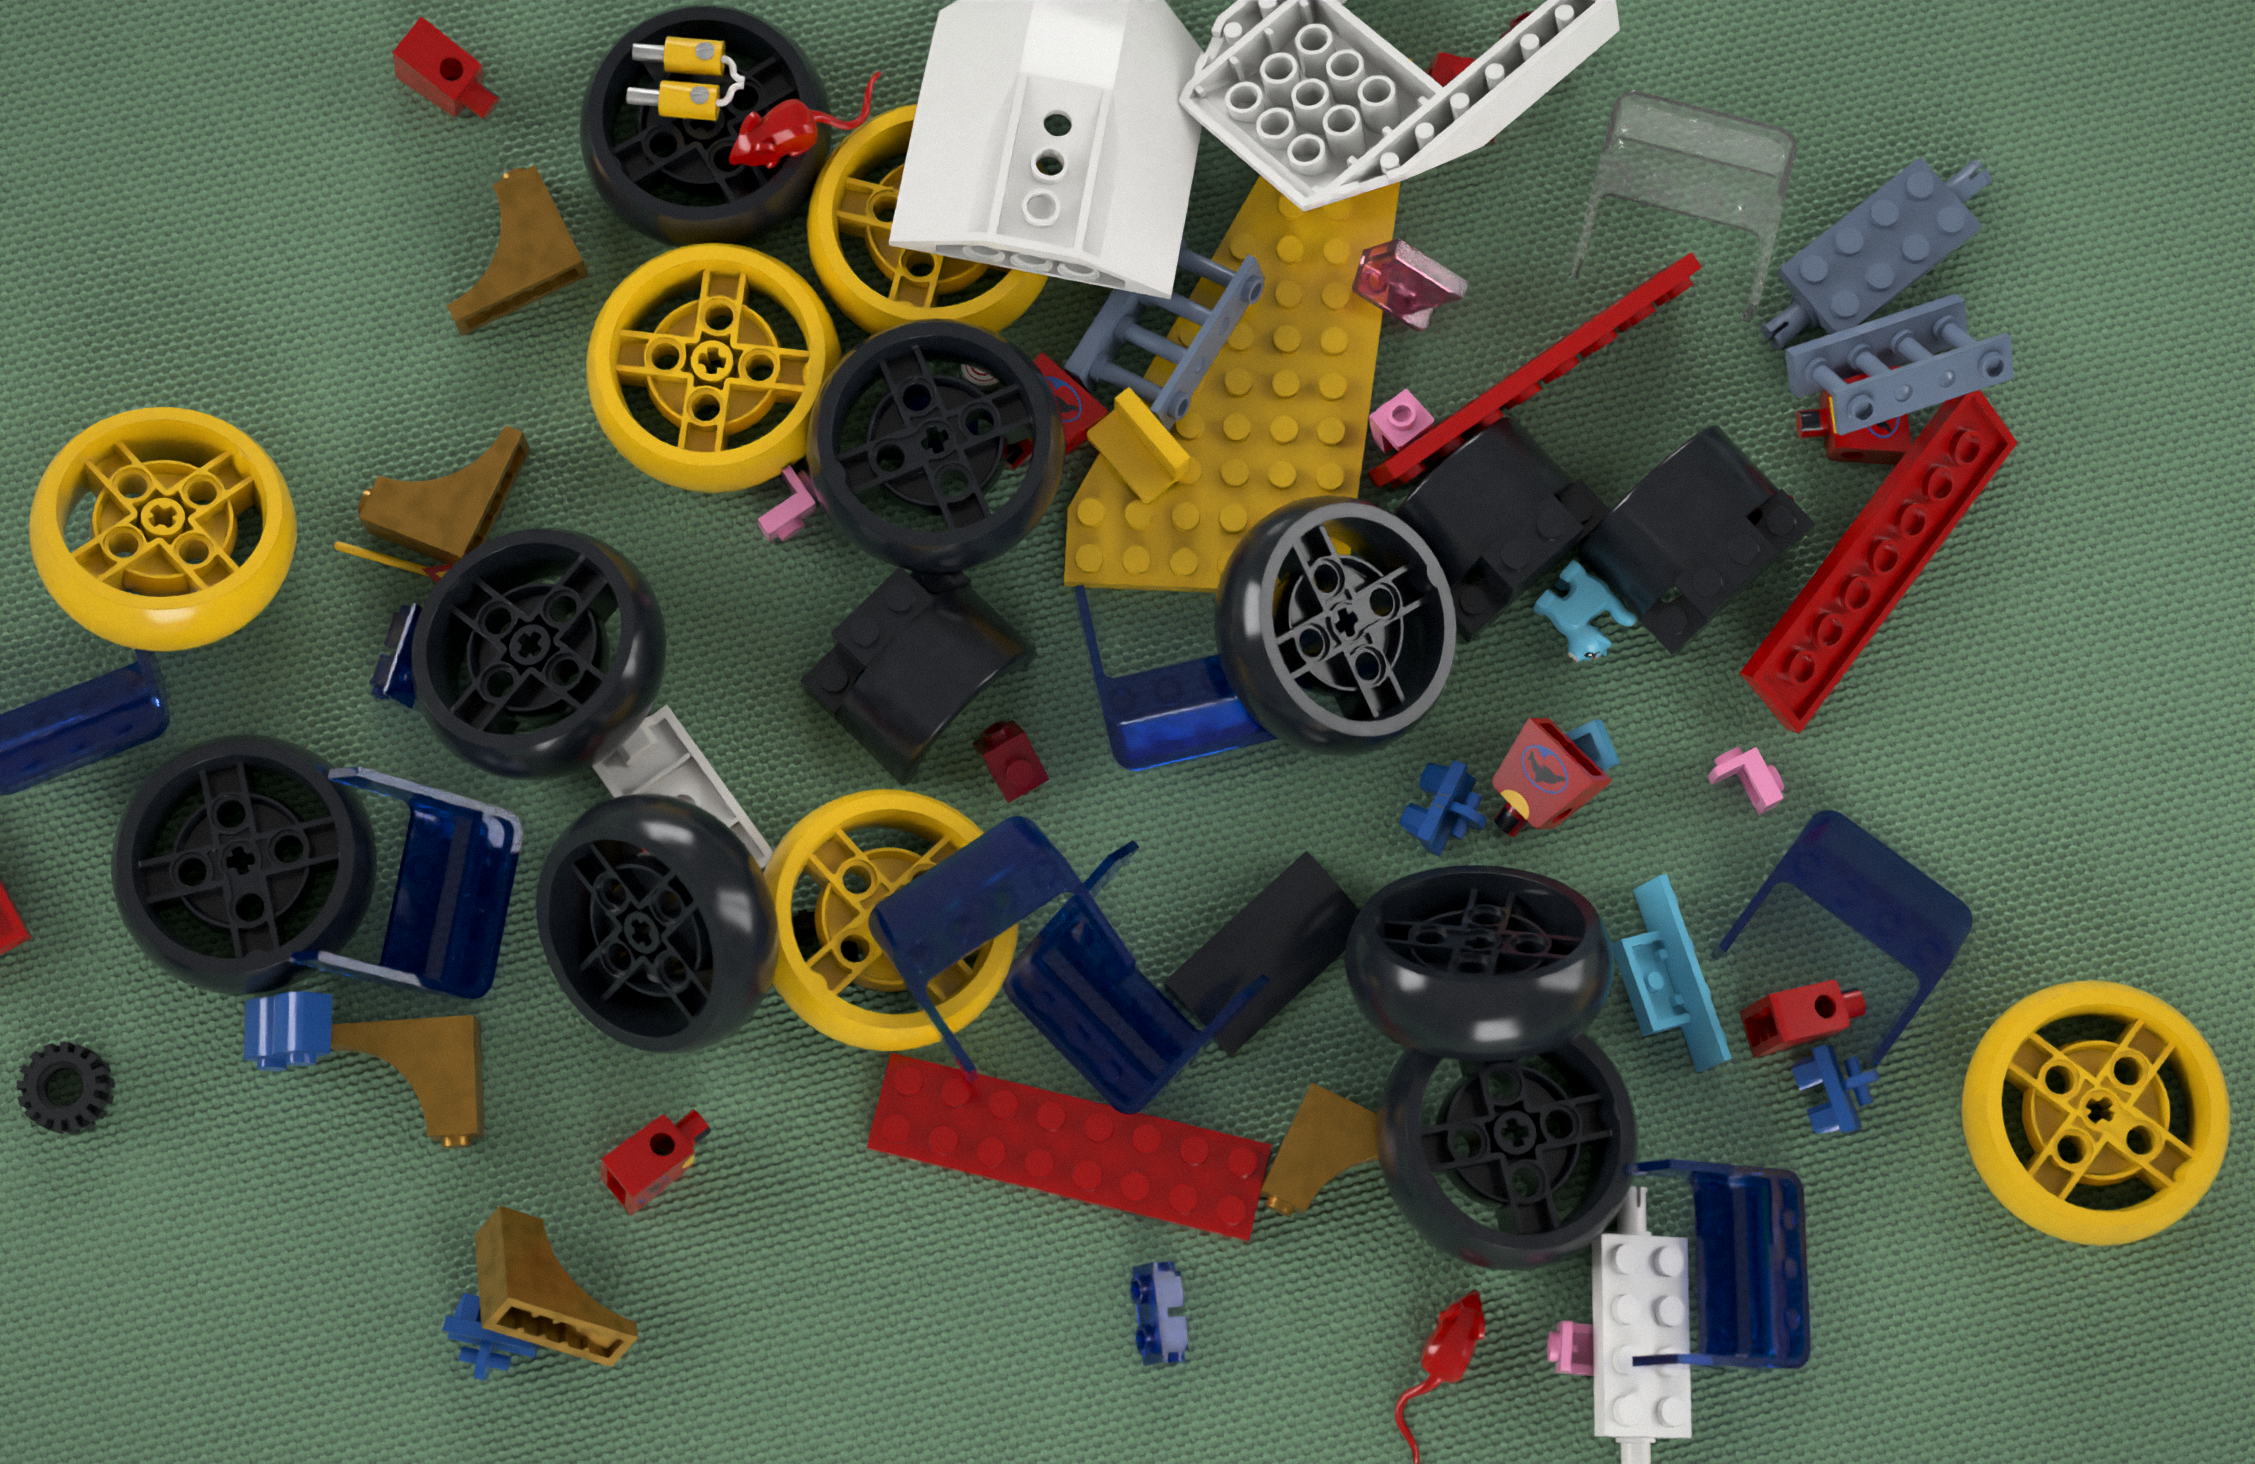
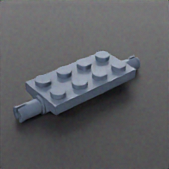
M1919 157L1779 268L1777 275L1790 290L1792 295L1790 299L1791 305L1770 322L1761 326V332L1765 339L1768 340L1774 336L1775 340L1770 345L1776 350H1781L1785 344L1807 327L1814 328L1818 326L1825 329L1829 334H1833L1866 322L1979 232L1982 225L1963 203L1991 183L1992 179L1989 172L1985 169L1977 175V170L1982 167V164L1973 159L1952 178L1943 182L1928 164Z

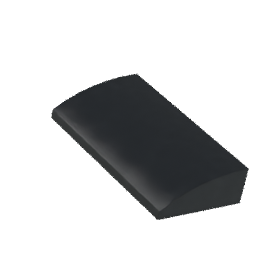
M1305 851L1164 981V988L1231 1058L1346 951L1349 932L1360 910L1308 851Z

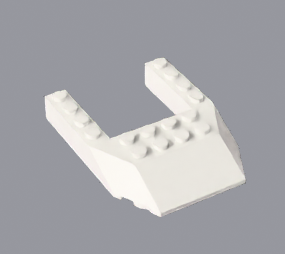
M1238 0L1217 17L1211 30L1213 37L1205 54L1200 53L1194 66L1195 74L1186 83L1178 101L1186 112L1305 212L1408 179L1483 147L1620 30L1616 0H1547L1443 88L1345 8L1342 4L1347 0Z

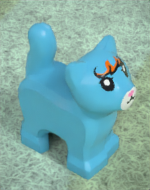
M1573 559L1562 571L1559 581L1554 586L1561 591L1567 590L1569 592L1568 595L1560 598L1550 589H1547L1536 601L1533 611L1538 615L1548 617L1555 628L1567 637V654L1572 660L1577 663L1583 660L1595 661L1601 655H1607V648H1610L1612 643L1599 628L1589 623L1605 610L1610 612L1616 622L1624 626L1634 625L1637 617L1633 612L1625 608L1622 601L1609 589L1604 581L1586 573L1585 568Z

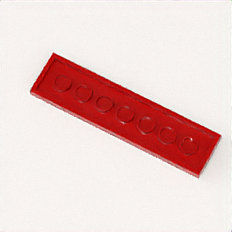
M1692 252L1670 264L1441 421L1409 446L1366 473L1376 488L1390 483L1392 488L1395 489L1401 484L1410 481L1427 469L1422 460L1428 457L1431 463L1465 443L1461 436L1464 431L1471 437L1478 431L1490 426L1504 416L1499 407L1504 405L1508 411L1516 405L1523 403L1542 390L1537 381L1542 379L1546 385L1577 366L1580 361L1576 354L1579 353L1584 359L1618 337L1614 328L1617 327L1619 332L1622 333L1654 313L1656 309L1652 304L1653 301L1659 307L1693 286L1694 283L1690 276L1700 270L1702 266Z
M1981 390L1947 400L1942 404L1741 670L1740 674L1786 730L1797 734L1801 733L2018 442Z
M890 1053L866 1148L883 1154L1249 1242L1272 1144Z

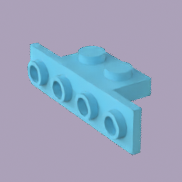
M1667 874L1660 875L1633 889L1648 933L1621 939L1613 943L1612 948L1642 1036L1681 1027L1698 1073L1732 1059L1727 1046L1726 1035L1720 1026L1711 1001L1709 987L1704 981L1694 953L1693 942L1688 936L1682 919L1677 896L1671 888Z

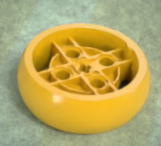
M917 104L886 111L857 127L842 140L824 163L812 190L807 215V243L810 258L820 283L834 304L847 318L871 335L888 327L919 319H954L973 323L996 333L1001 332L1014 323L1034 303L1049 276L890 246L889 238L893 221L882 222L876 218L878 213L884 209H896L905 163L888 173L879 184L862 181V179L886 160L908 151ZM1039 160L1036 163L1037 169L1041 173L1048 175L1042 162ZM840 232L865 239L867 250L873 262L893 282L888 298L868 287L851 269L842 250ZM918 263H927L934 268L929 275L924 277H916L909 272ZM988 268L1008 273L993 288L972 300L947 307H936L939 295L951 294L970 286Z
M727 243L694 244L665 252L649 260L628 275L609 296L595 321L590 336L586 364L587 387L590 402L601 429L611 444L636 468L666 485L682 490L700 493L734 492L763 484L781 475L783 468L788 465L793 467L806 455L807 428L812 407L824 380L834 366L842 359V353L836 327L825 304L809 283L790 266L769 254L746 246ZM701 288L699 300L686 303L672 311L661 321L654 333L636 331L643 320L661 304L677 295ZM750 291L769 298L789 313L802 331L807 351L782 348L777 334L769 323L748 307ZM725 315L733 319L731 325L724 330H715L709 327L710 322L715 317ZM665 355H674L679 358L675 367L669 370H662L656 367L657 361ZM712 360H720L723 367H717L716 374H708L706 366L711 367ZM765 365L773 369L772 375L764 381H756L749 377L751 371L758 366ZM621 384L647 388L648 394L657 410L667 420L680 428L678 447L657 439L636 421L626 404ZM775 402L795 404L790 414L771 432L750 444L727 450L729 436L743 432L757 424L770 411ZM713 405L720 409L718 415L712 420L702 421L696 418L698 410L703 406Z
M174 407L142 408L119 413L98 421L72 438L54 457L41 477L34 494L29 521V541L33 561L43 584L59 607L73 620L97 636L118 645L146 651L168 652L198 648L217 642L242 629L266 608L280 590L291 566L297 540L296 512L290 490L278 466L267 452L249 435L225 420L199 411ZM91 491L97 497L90 519V541L70 553L64 536L66 524L80 500ZM130 493H138L142 495L138 498L125 497ZM199 500L211 501L212 503H209L207 505H198L194 502H197ZM254 505L262 519V536L253 553L239 568L230 558L238 534L236 516ZM120 552L133 553L132 556L124 558L115 556ZM198 558L203 560L199 564L186 563L189 559ZM129 589L142 595H136L125 591Z
M873 789L844 795L813 810L797 822L777 845L766 865L763 874L775 903L779 925V953L772 984L786 1004L804 1022L831 1039L850 1046L876 1051H901L936 1043L952 1036L975 1020L992 1002L1008 975L1015 953L1019 926L1017 898L1010 873L1002 856L987 835L971 819L940 800L924 794L898 789ZM866 828L897 829L922 837L935 846L924 856L899 848H875L861 851L846 833ZM803 869L821 888L815 907V928L821 949L807 962L804 961L794 937L791 911L794 889ZM853 873L860 876L865 882V892L861 894L849 892L843 885V875ZM922 877L930 881L934 890L933 896L924 898L917 895L912 888V879ZM966 878L976 896L982 929L980 947L972 969L954 951L960 929V914L954 889ZM890 911L895 915L896 920L892 924L893 927L890 924L887 929H884L879 925L878 921L882 914L885 915ZM846 941L857 943L863 950V961L853 963L846 960L841 953V943ZM922 945L926 947L932 955V964L930 966L916 964L910 956L911 946ZM852 983L867 989L883 992H897L914 988L931 1007L911 1013L885 1014L862 1009L838 996Z
M2088 980L2057 984L2038 990L2012 1005L1997 1018L1978 1044L1966 1073L1962 1093L1961 1114L1967 1148L1973 1164L1991 1193L2006 1209L2029 1226L2047 1235L2084 1245L2108 1246L2136 1242L2151 1237L2175 1224L2191 1211L2209 1190L2224 1161L2229 1142L2231 1124L2229 1094L2219 1062L2207 1041L2184 1015L2162 999L2144 990L2110 981ZM2080 1016L2104 1018L2126 1026L2115 1042L2085 1039L2073 1041L2058 1048L2053 1047L2035 1033L2054 1021ZM2165 1060L2169 1063L2178 1079L2186 1104L2187 1135L2185 1144L2168 1132L2170 1123L2169 1099L2165 1086L2157 1073ZM2116 1062H2123L2131 1068L2133 1073L2131 1085H2124L2116 1079L2114 1074ZM2048 1070L2056 1071L2063 1077L2065 1089L2062 1094H2056L2047 1087L2045 1075ZM2004 1079L2024 1093L2022 1100V1123L2028 1142L2035 1152L2024 1167L2011 1147L2004 1126L2002 1114ZM2098 1103L2101 1106L2102 1110L2098 1114L2104 1117V1119L2092 1122L2088 1118L2091 1110L2086 1108V1106ZM2130 1130L2139 1132L2145 1140V1150L2142 1155L2132 1152L2128 1147L2127 1134ZM2060 1139H2067L2075 1145L2077 1150L2075 1163H2067L2059 1156L2058 1143ZM2136 1176L2156 1191L2150 1198L2138 1204L2116 1210H2093L2064 1201L2077 1182L2093 1186L2118 1184Z

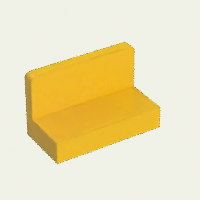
M1130 387L1114 398V410L1087 432L1089 441L1144 504H1149L1190 471L1191 457Z

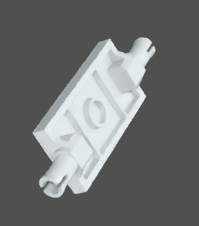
M668 705L653 715L646 717L623 745L600 762L592 765V768L614 798L629 794L645 793L668 795L690 802L713 814L739 837L755 858L762 872H764L773 853L772 849Z
M1630 1187L1629 1193L1617 1213V1231L1612 1232V1234L1601 1233L1592 1241L1595 1436L1615 1437L1616 1443H1621V1464H1651V1443H1656L1655 1438H1692L1688 1238L1652 1236V1232L1647 1231L1646 1187H1638V1189Z

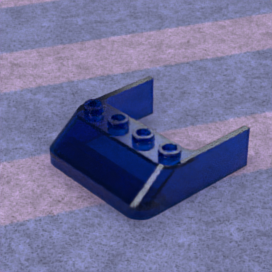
M1084 584L1073 587V597L1098 706L1113 759L1120 767L1129 771H1141L1278 739L1258 724L1244 709L1226 679L1218 655L1117 678L1106 676L1102 667Z
M129 589L125 591L134 594V591H131ZM135 649L138 660L130 665L0 714V795H11L161 736L169 725L170 711L165 680L155 651Z
M360 766L330 769L328 779L400 799L410 809V820L382 955L378 965L323 951L291 952L289 961L396 989L456 999H478L486 995L491 989L495 977L522 843L523 829L519 818L512 811Z
M1824 810L1813 815L1804 825L1710 953V956L1718 961L1726 953L1776 884L1782 882L1790 883L1914 973L1919 980L1918 986L1860 1066L1869 1071L1880 1064L1947 971L1972 929L1973 918L1970 909L1963 901L1849 818L1834 810Z
M1013 816L1005 819L879 902L872 909L868 921L873 940L970 1083L978 1078L977 1069L927 996V986L933 978L1058 895L1066 892L1071 894L1126 976L1129 977L1136 972V960L1068 861L1038 825L1031 819L1023 816Z
M1134 841L1109 854L1012 962L1003 983L1008 999L1114 1109L1124 1114H1135L1148 1106L1211 1045L1270 982L1264 974L1240 990L1203 1031H1200L1111 942L1089 918L1088 906L1140 848Z
M1663 1159L1626 1164V1174L1685 1179L1689 1181L1693 1188L1699 1318L1698 1354L1676 1353L1632 1356V1367L1700 1370H1787L1802 1368L1810 1356L1811 1336L1805 1199L1803 1185L1799 1177L1793 1171L1786 1169L1679 1159Z

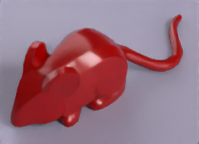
M877 71L868 81L862 111L859 117L852 121H842L821 111L811 110L798 99H790L778 104L762 118L757 112L752 111L741 125L739 136L729 155V162L733 165L744 164L749 166L765 164L768 169H771L785 155L796 157L808 151L817 141L818 129L816 123L818 122L843 130H850L860 126L869 116L873 86L881 72Z
M1471 1290L1463 1297L1451 1303L1446 1308V1311L1440 1312L1438 1324L1433 1334L1427 1339L1420 1359L1421 1367L1430 1375L1427 1380L1407 1389L1401 1394L1396 1403L1394 1411L1395 1422L1413 1452V1464H1419L1420 1454L1416 1441L1405 1423L1403 1417L1404 1406L1408 1400L1432 1391L1443 1382H1459L1473 1358L1478 1340H1484L1485 1317L1482 1309L1481 1294L1478 1290Z

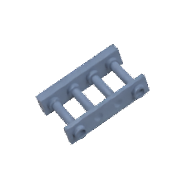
M1182 235L1177 266L1183 267L1226 288L1214 309L1206 308L1175 292H1172L1171 299L1114 289L1064 366L1066 373L1090 395L1097 384L1104 380L1123 390L1130 387L1138 397L1153 404L1150 411L1168 432L1175 421L1181 420L1187 413L1192 394L1249 304L1252 305L1259 299L1265 280L1255 257L1248 254L1236 272L1186 249L1187 241L1184 235ZM1154 303L1202 326L1188 349L1137 325V321L1147 306H1151ZM1128 342L1133 343L1176 364L1177 367L1165 386L1161 387L1113 364V359L1121 346Z
M1957 294L1785 349L1790 391L1799 398L1825 389L1832 396L1835 428L1840 436L2014 378L2011 336L2003 333L1977 342L1967 333L1965 300ZM1952 347L1955 348L1954 350H1951V351H1948V352H1945V353H1942V354H1939V355H1936V356L1933 355V353H1936V352H1939V351H1942V350H1945V349H1948V348H1952ZM1909 361L1912 362L1911 364H1908V365H1905V366H1902V367H1899V368H1896V369H1893V370H1891L1890 368H1888V367L1897 366V365H1900V364H1903V363H1906V362H1909ZM1865 373L1869 376V378L1847 384L1843 380Z

